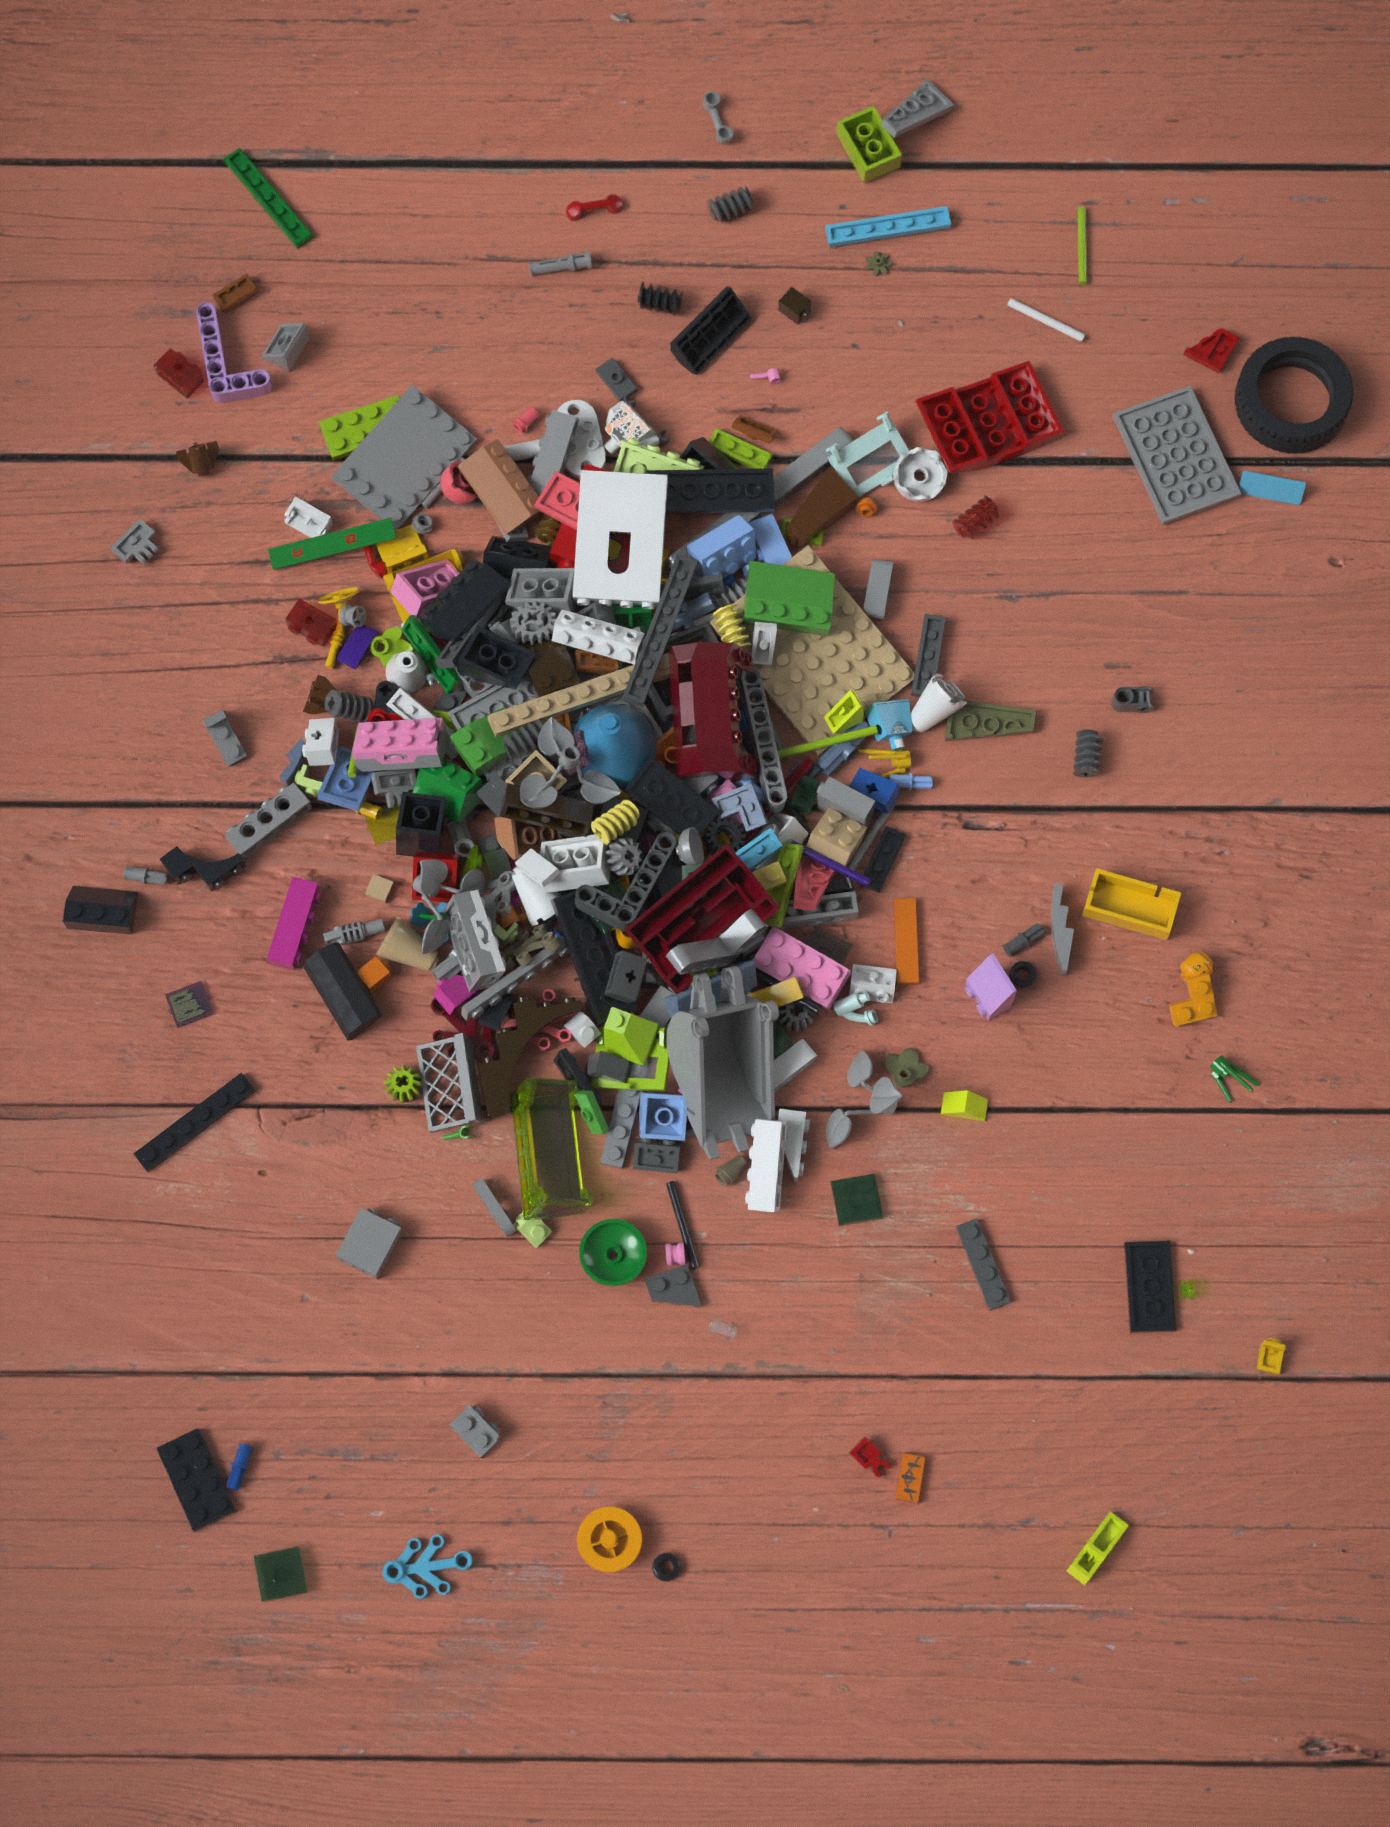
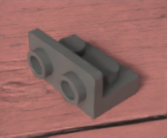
M636 1138L633 1169L678 1173L681 1142L666 1139Z

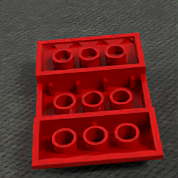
M1030 361L994 372L990 378L958 389L951 387L915 400L949 473L975 471L1006 462L1026 454L1064 433Z

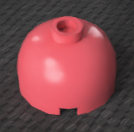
M455 461L453 464H450L442 473L440 479L444 496L456 504L470 503L478 497L457 467L462 461Z

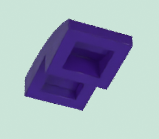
M366 625L356 627L342 648L337 661L356 670L366 657L372 640L378 637V631Z

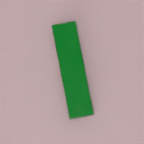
M415 614L409 616L401 629L446 693H454L462 679L454 668H438L435 661L442 653Z

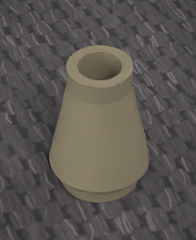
M737 1155L735 1158L717 1167L714 1176L721 1185L725 1187L728 1184L732 1185L747 1165V1162L741 1155Z

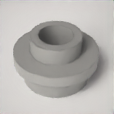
M424 513L416 515L411 523L413 529L420 534L429 533L433 527L431 517Z

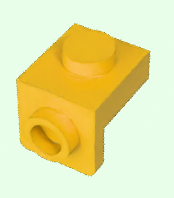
M1274 1338L1264 1340L1260 1345L1256 1370L1279 1375L1286 1345L1281 1344L1280 1340Z

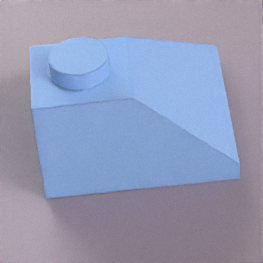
M641 1091L639 1107L640 1138L685 1141L687 1119L685 1110L687 1109V1104L683 1095Z

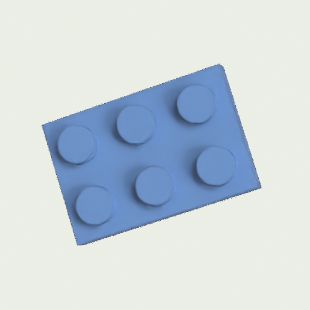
M339 746L335 764L330 765L318 792L317 799L359 812L372 783L371 774L377 771L358 772L357 770L355 778L348 777L352 749Z

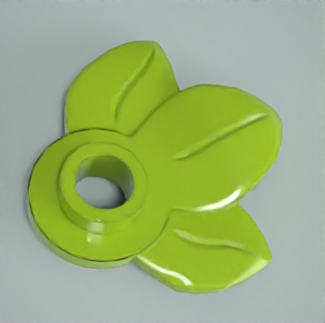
M391 627L386 629L382 636L375 637L370 644L372 654L380 658L382 665L385 667L390 658L396 653L413 651V647L407 641L400 639L402 635L401 628ZM379 644L385 645V649L383 651H379L377 649V646Z

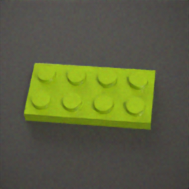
M399 395L320 420L319 425L332 460L349 456L400 399Z

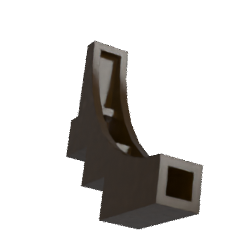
M530 996L518 998L517 1003H513L517 1030H513V1027L501 1028L500 1033H496L500 1060H496V1057L482 1059L483 1063L479 1064L488 1118L510 1114L509 1091L511 1077L516 1062L525 1046L549 1023L565 1015L582 1011L581 1000L576 1001L575 997L562 1000L563 1003L554 1005V1002L550 1001L541 1003V1007L537 1008L536 1000H530Z

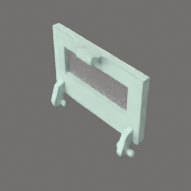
M888 411L877 417V420H882L883 423L837 451L838 445L835 443L825 450L826 453H832L827 458L835 472L859 497L879 484L884 486L891 482L898 459L903 453L909 452L891 418L888 419Z

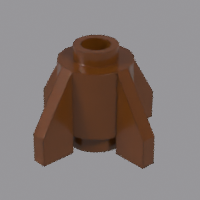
M217 440L206 443L208 448H205V444H198L196 442L188 448L189 453H187L186 449L176 451L178 461L193 474H198L199 477L210 474V470L214 468L219 451Z
M318 675L315 682L312 681L303 712L308 714L328 712L324 706L325 698L331 690L337 691V689L326 677Z

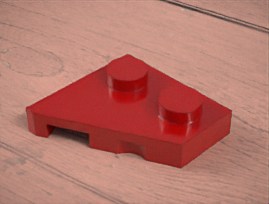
M1220 328L1213 332L1211 336L1201 339L1195 346L1188 347L1184 351V356L1220 373L1240 337Z

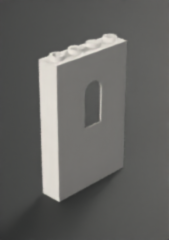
M581 470L573 583V601L577 602L578 605L588 606L590 603L597 602L609 607L612 604H620V607L633 608V605H642L644 609H655V606H658L661 593L667 475ZM610 532L631 533L629 567L621 574L611 572L607 565Z

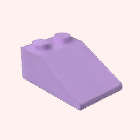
M994 954L989 955L967 978L965 983L966 993L970 998L974 997L978 1004L976 1005L978 1012L982 1017L985 1016L988 1021L1011 1008L1017 991Z

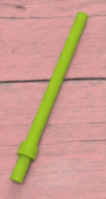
M876 725L777 751L779 759L878 734ZM768 757L762 758L765 762H772Z

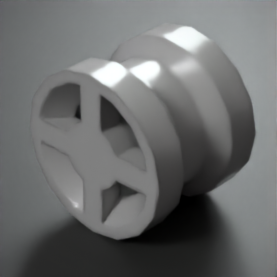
M344 605L340 610V622L344 626L361 627L366 621V611L362 606Z

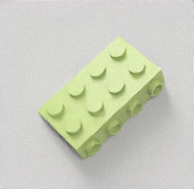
M628 437V440L624 439L621 442L622 447L614 472L645 474L646 470H704V466L699 465L700 461L692 458L684 460L680 458L678 453L671 451L664 453L660 451L658 446L648 444L647 447L641 445L640 440Z

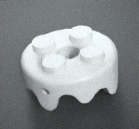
M921 447L903 453L893 471L894 484L899 493L914 502H925L935 498L943 489L947 478V469L942 462L941 455L937 451ZM916 471H922L925 474L923 481H917L914 478Z

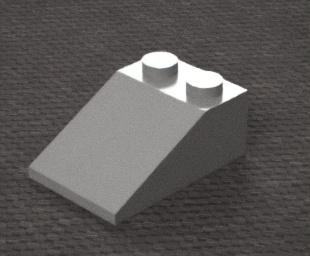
M574 568L514 569L505 603L513 607L520 606L522 608L525 607L526 602L529 606L534 601H536L537 606L545 603V609L551 607L552 612L556 614V618H558L562 609L574 613L577 602L573 601Z

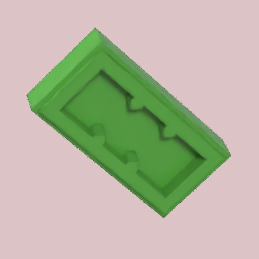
M579 1091L574 1095L581 1108V1115L587 1122L591 1133L605 1134L608 1132L609 1127L593 1091Z

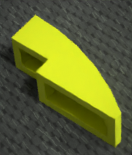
M1110 1511L1066 1571L1085 1585L1129 1525Z

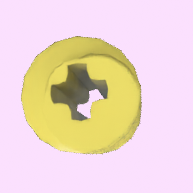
M738 604L727 605L716 610L713 616L718 619L716 625L721 627L718 630L719 634L724 635L721 641L734 642L745 649L750 647L751 643H744V640L749 636L741 634V632L746 630V627H739V624L743 622V618L736 619V616L741 612L740 610H733Z
M623 800L621 804H617L607 813L591 822L592 831L602 843L608 845L611 840L617 839V835L621 836L624 834V831H629L630 827L637 825L636 819L639 818V811L631 801Z

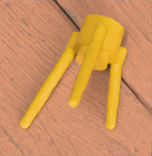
M858 749L859 753L880 754L870 755L869 759L871 760L891 759L892 766L897 767V769L880 775L884 778L889 777L890 774L905 773V768L911 767L909 750L893 752L892 750Z

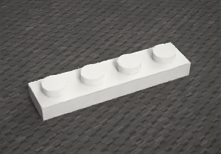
M402 687L398 689L386 704L404 720L438 718ZM445 724L448 733L445 754L454 760L458 752L452 745L450 736L455 731Z

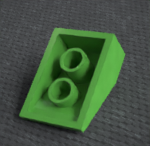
M504 707V708H501V709H499V710H497V711H495V712H498V711H501V710H504V709H507V708ZM488 715L467 724L450 736L452 745L477 777L508 757L503 745V735L495 737L487 719Z

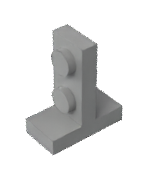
M223 710L201 721L227 766L247 756L228 723Z

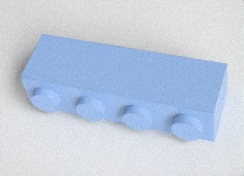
M773 514L749 522V525L754 529L758 561L783 565L792 558Z

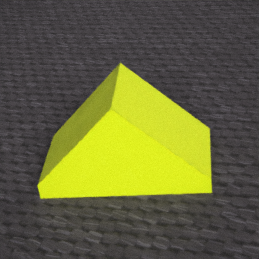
M850 690L824 716L833 734L840 733L863 722V705L854 690Z
M968 1090L944 1092L941 1115L985 1122L988 1099Z

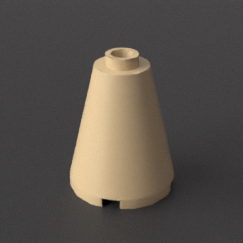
M399 917L394 921L376 955L425 971H428L429 968L434 969L440 959L436 956L438 953L436 950L426 954L421 953L423 938Z

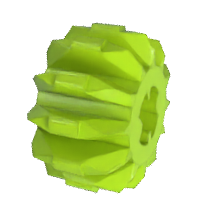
M404 1064L400 1071L394 1066V1074L391 1072L386 1074L389 1080L384 1081V1085L388 1087L385 1090L386 1093L392 1094L391 1098L393 1101L398 1097L401 1103H404L405 1097L412 1101V1093L414 1095L420 1094L417 1089L422 1087V1082L418 1081L421 1078L420 1074H414L415 1069L413 1067L407 1071ZM405 1080H406L407 1086L402 1085V1086L400 1087V1086H399V1082H402V1083H403V1082H405Z

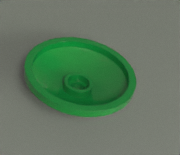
M607 1219L594 1224L584 1234L579 1247V1258L583 1270L593 1281L604 1286L616 1287L633 1281L641 1273L647 1259V1247L643 1235L634 1225L620 1219ZM615 1252L618 1254V1257L611 1259L609 1257L610 1253Z

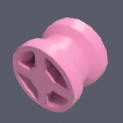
M683 1242L677 1245L665 1244L667 1266H672L674 1263L685 1265Z

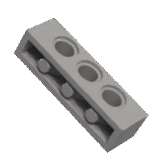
M292 783L290 786L286 785L280 789L279 794L273 799L265 800L261 808L256 812L248 813L240 824L231 826L227 830L225 838L234 851L239 853L245 860L311 810L310 801L295 783ZM282 804L290 805L287 810L279 809ZM265 817H272L270 823H262ZM248 830L255 831L251 837L244 836Z
M855 891L823 895L815 911L793 908L794 900H789L782 928H776L785 930L857 920L858 906Z

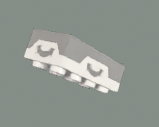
M478 890L455 894L442 912L446 914L445 921L449 924V935L469 992L489 988L506 971V963L499 953V942L493 935L491 919L486 915L484 899L480 897Z

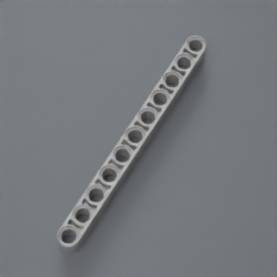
M843 427L834 430L774 476L776 507L831 466L827 457L832 455V453H826L825 450L836 443L838 445L836 450L838 451L854 441ZM770 512L726 513L673 553L666 560L665 564L671 570L677 554L688 558V544L737 515H740L749 524V522L765 517Z

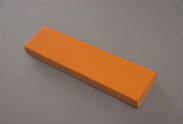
M894 898L897 985L919 984L916 898Z

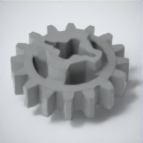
M536 601L529 606L526 602L524 608L518 606V612H512L510 627L511 633L515 634V639L522 638V643L529 640L531 645L537 640L541 644L543 638L546 640L550 639L549 634H553L556 614L552 612L551 607L545 609V603L537 606Z

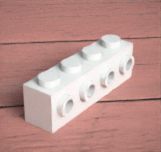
M562 609L554 623L552 641L635 665L643 645L645 633Z
M755 1119V1123L752 1124L751 1136L754 1137V1141L749 1151L752 1165L747 1175V1179L750 1181V1190L746 1193L748 1210L780 1211L787 1121Z

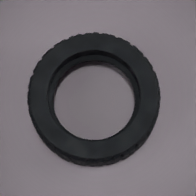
M1282 337L1281 339L1278 338L1263 344L1245 362L1235 389V409L1243 428L1260 444L1282 453H1306L1323 447L1335 438L1342 429L1353 402V381L1344 361L1328 346L1309 338ZM1282 367H1296L1312 373L1324 384L1328 391L1329 405L1326 412L1321 418L1303 424L1289 423L1276 418L1263 406L1258 396L1259 384L1264 375Z

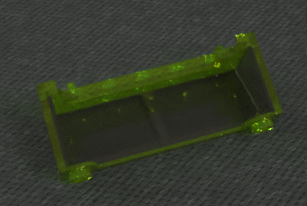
M527 1077L511 1094L524 1220L583 1214L592 1204V1194L587 1188H583L574 1116V1106L578 1102L574 1094L580 1091L577 1087V1081Z

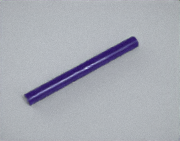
M794 840L791 842V844L802 845ZM802 845L804 848L802 855L866 887L869 885L870 878Z

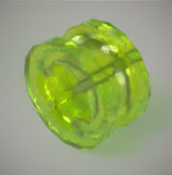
M1184 1279L1180 1280L1181 1300H1185L1186 1297L1190 1300L1194 1299V1283L1192 1279H1189L1188 1282H1185Z

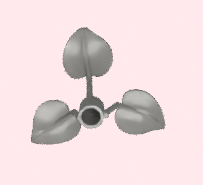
M553 717L545 722L538 736V746L545 755L553 756L557 754L559 756V766L548 782L540 775H529L522 781L520 797L524 805L540 809L553 804L557 797V790L550 785L561 769L570 770L575 766L579 781L583 783L580 789L581 794L588 802L602 804L617 797L621 791L611 778L600 771L589 770L583 778L580 767L581 761H578L580 752L574 746L575 741L571 732L559 724Z
M436 859L420 861L421 874L415 878L413 889L422 894L421 899L426 901L437 916V919H432L424 932L421 946L422 954L439 948L445 942L449 932V924L446 921H442V915L429 898L435 897L439 892V888L456 894L478 890L480 895L485 883V875L482 871L478 869L469 871L461 881V889H454L440 884L447 876L448 867L446 863Z
M860 1051L852 1060L848 1068L847 1080L851 1087L857 1088L862 1084L864 1088L873 1093L870 1099V1110H852L844 1113L842 1109H837L832 1113L826 1125V1139L829 1147L833 1150L844 1142L850 1133V1115H877L881 1113L892 1115L896 1110L897 1101L903 1097L890 1078L883 1077L879 1079L874 1088L867 1085L865 1080L869 1079L872 1075V1061L865 1051Z

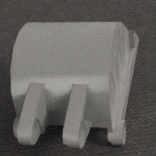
M737 966L723 969L719 1002H715V995L712 994L708 973L695 975L692 984L690 1009L679 1011L673 1015L667 1030L669 1061L675 1079L689 1108L685 1111L701 1148L703 1147L709 1160L720 1157L717 1143L732 1140L739 1153L747 1151L748 1143L746 1136L751 1135V1127L755 1123V1119L775 1120L773 1021L778 1019L779 1011L774 1001L761 1002L754 997L744 995L742 975Z

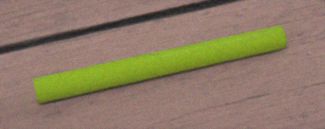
M1078 207L1079 284L1086 285V208Z

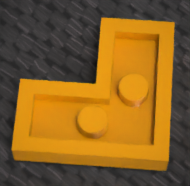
M1209 973L1186 977L1190 998L1169 1004L1172 1022L1175 1027L1218 1016Z

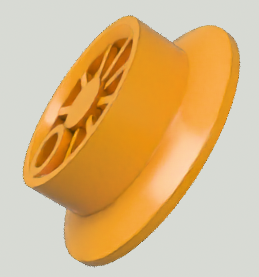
M602 1507L592 1511L582 1521L577 1533V1546L580 1555L589 1566L598 1571L617 1572L628 1567L636 1559L641 1549L642 1535L640 1527L635 1518L621 1508Z

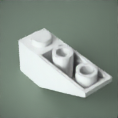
M779 1109L778 1120L787 1121L784 1157L794 1182H797L798 1176H803L804 1163L800 1162L801 1154L806 1153L807 1141H803V1133H808L810 1119H805L806 1112Z

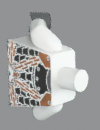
M625 394L623 401H620L609 410L605 431L612 438L604 447L612 455L622 447V440H628V437L640 440V444L647 447L648 444L655 446L658 444H668L670 437H661L665 435L666 430H660L658 436H656L657 432L634 409L636 399L629 402V394Z

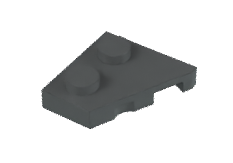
M687 1264L644 1279L652 1302L701 1307V1302Z

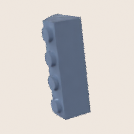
M754 960L734 965L741 972L744 995L752 993L751 988L757 986ZM722 971L709 977L712 994L715 995V1002H719ZM692 985L678 995L674 993L663 998L671 1018L679 1011L690 1009Z

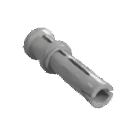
M586 250V253L575 255L569 253L567 257L528 263L530 276L562 270L575 272L576 269L586 267L592 269L589 250Z

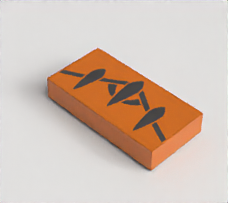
M902 1454L895 1500L918 1504L925 1457Z

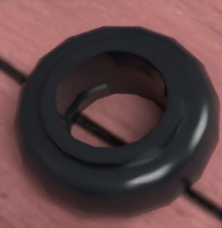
M1019 961L1011 967L1009 977L1015 986L1026 988L1035 982L1036 970L1031 963ZM1020 969L1027 970L1029 978L1025 980L1019 979L1017 971Z
M671 1553L659 1554L652 1563V1571L656 1578L661 1581H672L680 1573L681 1564L679 1559ZM668 1560L673 1564V1571L671 1573L664 1574L660 1571V1563L662 1561Z

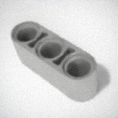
M872 558L863 609L868 618L884 620L893 562Z

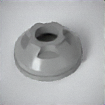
M693 827L683 830L679 839L676 840L675 846L680 861L687 865L703 864L704 851L697 830Z

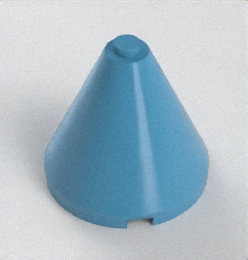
M611 704L597 707L586 713L577 722L572 731L573 737L583 732L585 747L583 745V750L586 748V766H584V760L581 757L582 751H579L583 778L589 770L600 771L611 778L620 790L625 789L650 757L655 759L657 754V740L651 724L641 713L627 706Z

